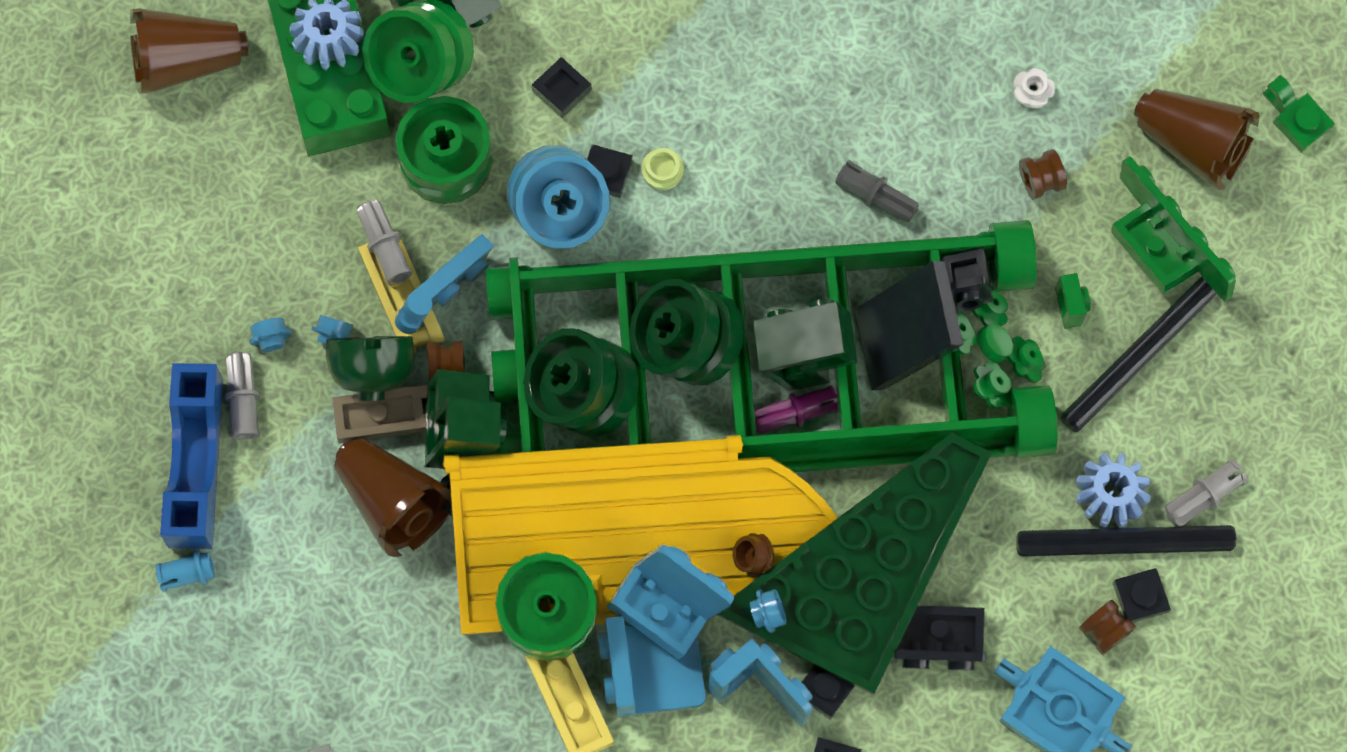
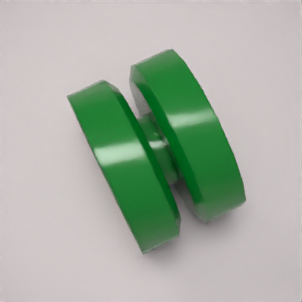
M416 0L375 18L366 31L362 52L364 67L372 83L385 96L401 103H417L460 83L470 70L474 48L472 34L464 18L451 5L439 0Z
M450 96L432 97L412 106L400 120L395 137L402 176L413 192L427 201L440 204L462 202L478 193L489 179L493 158L488 124L477 108L459 98Z
M547 552L526 556L511 566L499 583L495 602L501 630L512 647L529 658L544 661L566 658L583 647L594 631L598 611L593 582L582 566L564 555ZM549 599L551 605L555 603V608L549 613L541 612L540 602L542 600Z

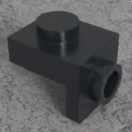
M984 248L941 257V261L945 262L956 310L971 311L981 307L982 304L994 302Z

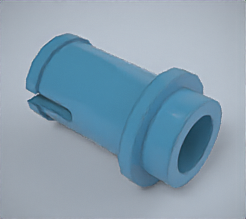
M200 550L194 551V556L155 565L158 583L162 582L160 584L162 592L199 581L202 585H206L208 579L215 578V570L210 553L201 554Z

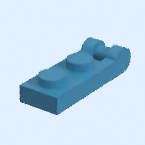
M481 234L415 289L395 316V325L398 330L405 334L417 332L423 323V319L427 317L437 302L442 307L445 306L461 290L458 285L464 279H467L470 283L475 281L489 266L485 259L494 245Z

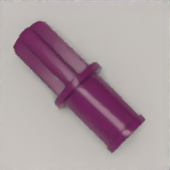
M830 385L797 397L794 393H791L786 400L754 409L756 432L764 434L794 424L799 428L804 426V421L831 413H838V402L832 400L821 403L837 398L834 387Z

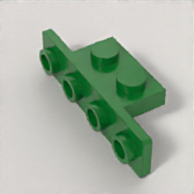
M1131 156L1122 160L1120 179L1141 206L1114 222L1111 233L1163 294L1198 272L1224 302L1232 298L1236 275L1230 263L1226 259L1218 258L1209 248L1204 233L1198 227L1190 226L1182 216L1177 202L1171 196L1165 197L1156 186L1153 175L1144 165L1139 166Z

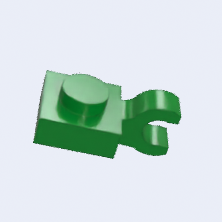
M1279 75L1267 85L1268 89L1262 93L1280 113L1273 121V124L1301 153L1335 125L1333 120L1308 93L1297 99L1292 86L1282 75Z

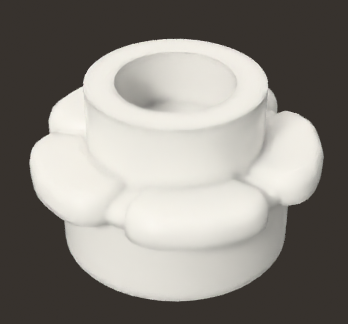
M1033 68L1029 72L1022 71L1014 79L1013 84L1016 87L1014 96L1019 103L1026 107H1043L1048 103V98L1054 95V82L1048 79L1047 73L1041 69ZM1036 85L1038 89L1036 91H1032L1030 89V86Z

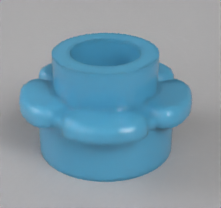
M320 315L317 327L312 326V331L319 333L317 341L327 344L326 339L350 337L353 329V324Z
M283 318L263 320L250 327L253 338L249 340V343L252 346H260V350L263 353L275 351L286 346L285 339L289 338L292 331L286 328Z
M761 589L757 590L756 596L758 599L750 602L753 619L758 628L765 626L767 631L772 633L776 627L786 624L782 602L775 589L765 593Z

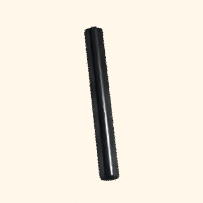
M1202 276L1063 412L1061 420L1065 426L1075 433L1079 432L1217 296L1216 292Z
M1231 525L1027 530L1018 532L1016 536V550L1021 557L1232 551L1236 547L1237 538L1235 528Z

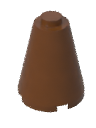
M142 8L131 9L130 24L136 23L137 34L131 35L130 40L135 81L140 82L139 94H149L239 66L241 64V56H248L246 31L238 30L237 23Z
M1154 89L1150 94L1144 93L1134 110V116L1138 117L1137 126L1209 185L1219 190L1225 187L1221 181L1223 176L1226 175L1227 179L1232 180L1245 160L1254 138L1247 135L1250 124L1258 127L1260 118L1257 111L1247 107L1162 89Z
M364 438L349 440L338 449L334 469L377 543L387 555L391 557L402 556L398 550L409 546L413 551L416 550L444 524L448 514L443 510V505L446 504L447 500L452 503L451 490L443 483Z

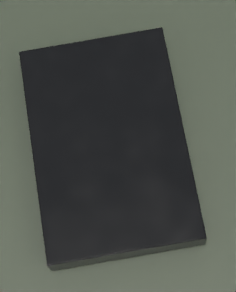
M944 261L930 262L854 309L871 390L887 389L963 346Z

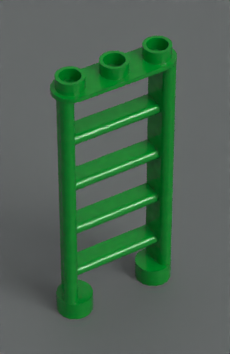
M1029 220L990 223L988 232H981L973 236L547 267L519 266L518 257L509 258L510 267L486 268L490 320L513 319L515 349L491 351L495 402H519L521 428L520 434H506L504 444L497 448L498 454L545 451L543 420L534 415L526 402L523 386L526 364L534 348L537 346L534 294L610 288L617 289L621 347L628 351L636 363L639 377L637 399L627 418L629 445L651 444L645 368L639 364L632 353L629 338L631 317L639 302L638 286L656 285L665 279H682L691 283L721 281L722 294L731 298L741 312L744 326L742 349L734 366L729 370L734 435H741L743 442L742 453H738V459L771 457L790 468L793 472L911 464L951 433L992 452L990 458L1006 456L1023 458L1055 455L1058 429L1056 406L1051 387L1047 385L1010 388L1012 404L1007 406L1008 417L967 420L961 360L957 350L938 359L946 422L862 428L856 364L834 368L840 430L757 436L742 279L824 273L827 299L837 301L850 312L846 271L925 266L932 261H941V257L984 248L987 261H989L991 283L995 291L1029 290L1035 288L1037 275L1036 246L1032 225Z

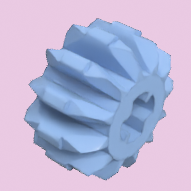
M309 0L310 10L297 8L295 16L298 22L291 23L290 25L291 36L295 38L292 42L295 52L297 54L304 53V61L309 66L320 59L321 68L325 71L330 66V61L336 60L337 64L344 68L346 64L344 54L357 56L359 52L357 43L364 39L363 28L359 27L362 22L360 14L357 11H350V4L346 0H342L334 5L333 0H324V4L319 5L316 0ZM324 30H329L330 34L325 35Z
M1106 452L1100 455L1098 464L1092 461L1086 462L1083 467L1086 475H1079L1075 482V485L1083 490L1077 494L1075 498L1076 503H1090L1084 513V516L1088 519L1092 518L1096 512L1102 514L1099 521L1101 527H1107L1112 516L1120 528L1125 527L1128 516L1138 520L1143 513L1140 506L1147 505L1151 498L1147 492L1143 491V489L1149 486L1150 478L1145 476L1136 477L1142 466L1140 462L1133 463L1130 468L1124 465L1126 461L1124 453H1120L1114 463ZM1109 482L1115 483L1114 489L1117 486L1121 488L1122 491L1118 497L1112 496L1113 491L1109 494L1106 493L1105 487Z

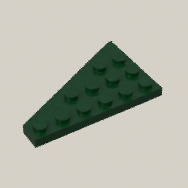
M954 433L949 434L735 594L731 605L716 615L870 694H875L895 653V649H897L992 452ZM759 589L763 593L775 589L783 605L786 624L776 627L772 633H769L765 626L758 628L752 616L750 602L758 599L756 592Z

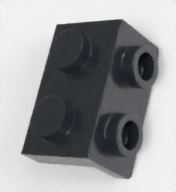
M918 605L897 649H895L892 659H903L902 668L929 669L930 660L948 661L947 670L975 671V662H986V653H983L985 608Z

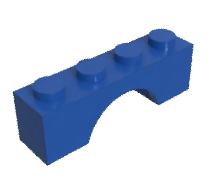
M172 363L169 399L172 423V458L166 490L163 491L160 536L168 549H213L223 396V377L217 364Z

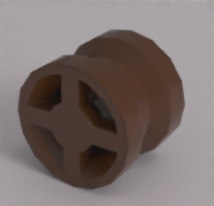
M1054 149L1044 151L1040 158L1032 159L1026 157L1019 161L1020 176L1032 200L1042 198L1046 191L1054 190L1059 192L1067 188L1065 169L1058 153Z
M454 340L450 345H440L437 341L428 342L429 381L438 369L465 372L463 340Z
M1113 599L1104 604L1079 626L1084 635L1092 636L1097 642L1096 649L1102 656L1136 628L1131 620L1123 619L1118 613V605Z

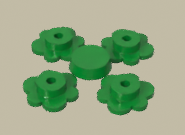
M991 286L994 302L982 304L981 307L971 310L975 316L980 317L981 323L984 326L977 335L968 318L962 313L957 315L963 346L956 350L959 354L966 355L970 352V347L978 342L982 353L991 360L983 366L979 365L974 369L976 380L973 383L975 393L980 398L986 399L990 407L997 408L1000 405L1007 407L1012 404L1010 393L1012 383L1006 373L995 362H1002L1007 358L1013 364L1014 373L1018 377L1025 376L1031 383H1037L1041 380V371L1046 368V364L1035 341L1032 339L1024 341L1020 336H1015L1011 339L1009 333L1002 327L1008 322L1005 313L1008 310V303L1005 297Z

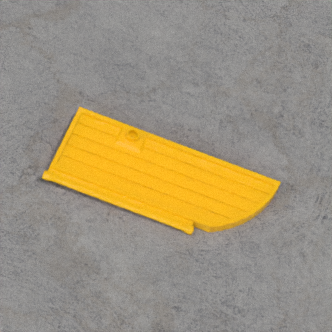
M741 435L726 436L725 439L459 457V455H445L443 462L445 473H450L461 634L502 632L495 605L498 586L508 569L526 556L544 552L559 554L568 557L582 566L593 582L598 609L595 625L606 624L605 618L618 617L616 613L606 606L633 565L660 545L673 546L685 552L691 559V564L704 573H710L720 578L727 585V590L734 596L758 578L751 577L746 572L738 570L734 564L733 548L739 538L751 533L766 535L774 550V560L770 567L772 568L838 517L823 497L807 481L785 465L771 457L738 459V453H742L743 447ZM549 599L542 600L540 602V611L544 613L551 612L555 608V603L551 605Z

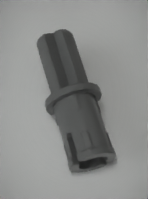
M848 160L846 165L844 164L835 181V184L851 191L867 201L866 206L869 208L875 204L905 222L912 220L919 207L918 202L887 185L888 179L886 177L879 178L862 169V167L856 165L851 160Z

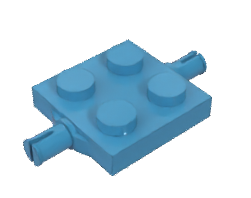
M1052 646L1048 648L1040 662L1029 669L1027 673L1006 660L1005 657L993 672L1016 687L1012 703L999 722L1042 752H1092L1099 745L1109 752H1128L1131 749L1132 744L1127 743L1110 731L1114 714L1126 697Z

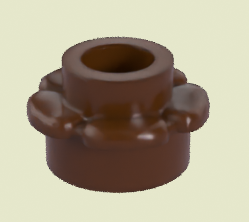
M751 533L737 540L733 548V561L738 570L746 572L751 577H760L763 571H767L771 567L774 560V550L766 535Z

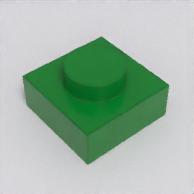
M1077 273L1062 275L1057 282L1055 292L1064 329L1079 327L1082 325L1087 312L1091 310L1089 292L1086 286L1080 287Z

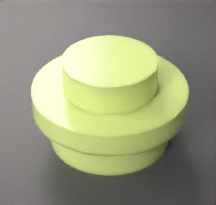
M667 148L655 149L649 152L643 159L641 166L642 177L654 189H671L682 180L684 174L683 161L673 150Z

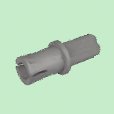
M376 199L362 203L357 208V214L370 241L367 245L369 252L375 253L388 285L404 282L413 273L398 243L401 240L399 233L393 232L379 200Z
M234 352L226 358L229 393L225 395V401L230 403L231 437L234 440L258 438L260 431L258 429L256 400H259L260 393L255 390L252 356L248 352Z
M1229 460L1206 478H1196L1193 481V487L1165 506L1167 518L1179 527L1206 509L1217 508L1219 500L1247 483L1245 471L1228 479L1230 475L1242 468L1236 461Z

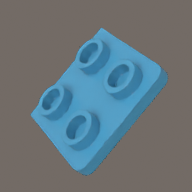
M660 545L633 565L606 607L618 616H623L626 622L679 660L685 656L706 621L728 608L733 602L734 596L727 590V585L720 578L710 573H704L691 564V559L685 552L673 546Z
M623 616L605 618L606 632H599L598 640L601 660L610 659L612 676L603 677L607 704H616L617 718L694 708L704 704L706 694L698 637H696L685 656L678 660L632 625H624Z
M751 638L737 652L729 648L711 664L713 670L709 673L708 692L719 704L749 677L754 675L800 727L808 722L813 709L809 703L813 698L809 690L797 678L794 677L790 681L778 668L782 664L781 660L765 643L759 647Z

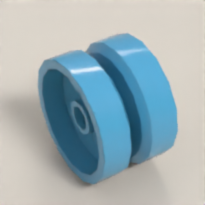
M544 145L528 152L514 166L507 182V202L514 219L536 242L551 248H573L589 241L602 228L609 212V190L603 175L580 152L563 145ZM560 190H563V195L558 201H551L553 195L559 196Z

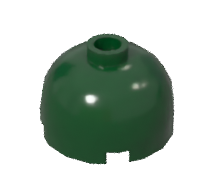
M412 336L326 339V360L330 375L334 382L342 389L358 392L359 401L385 400V391L399 388L408 380L413 369L415 352Z

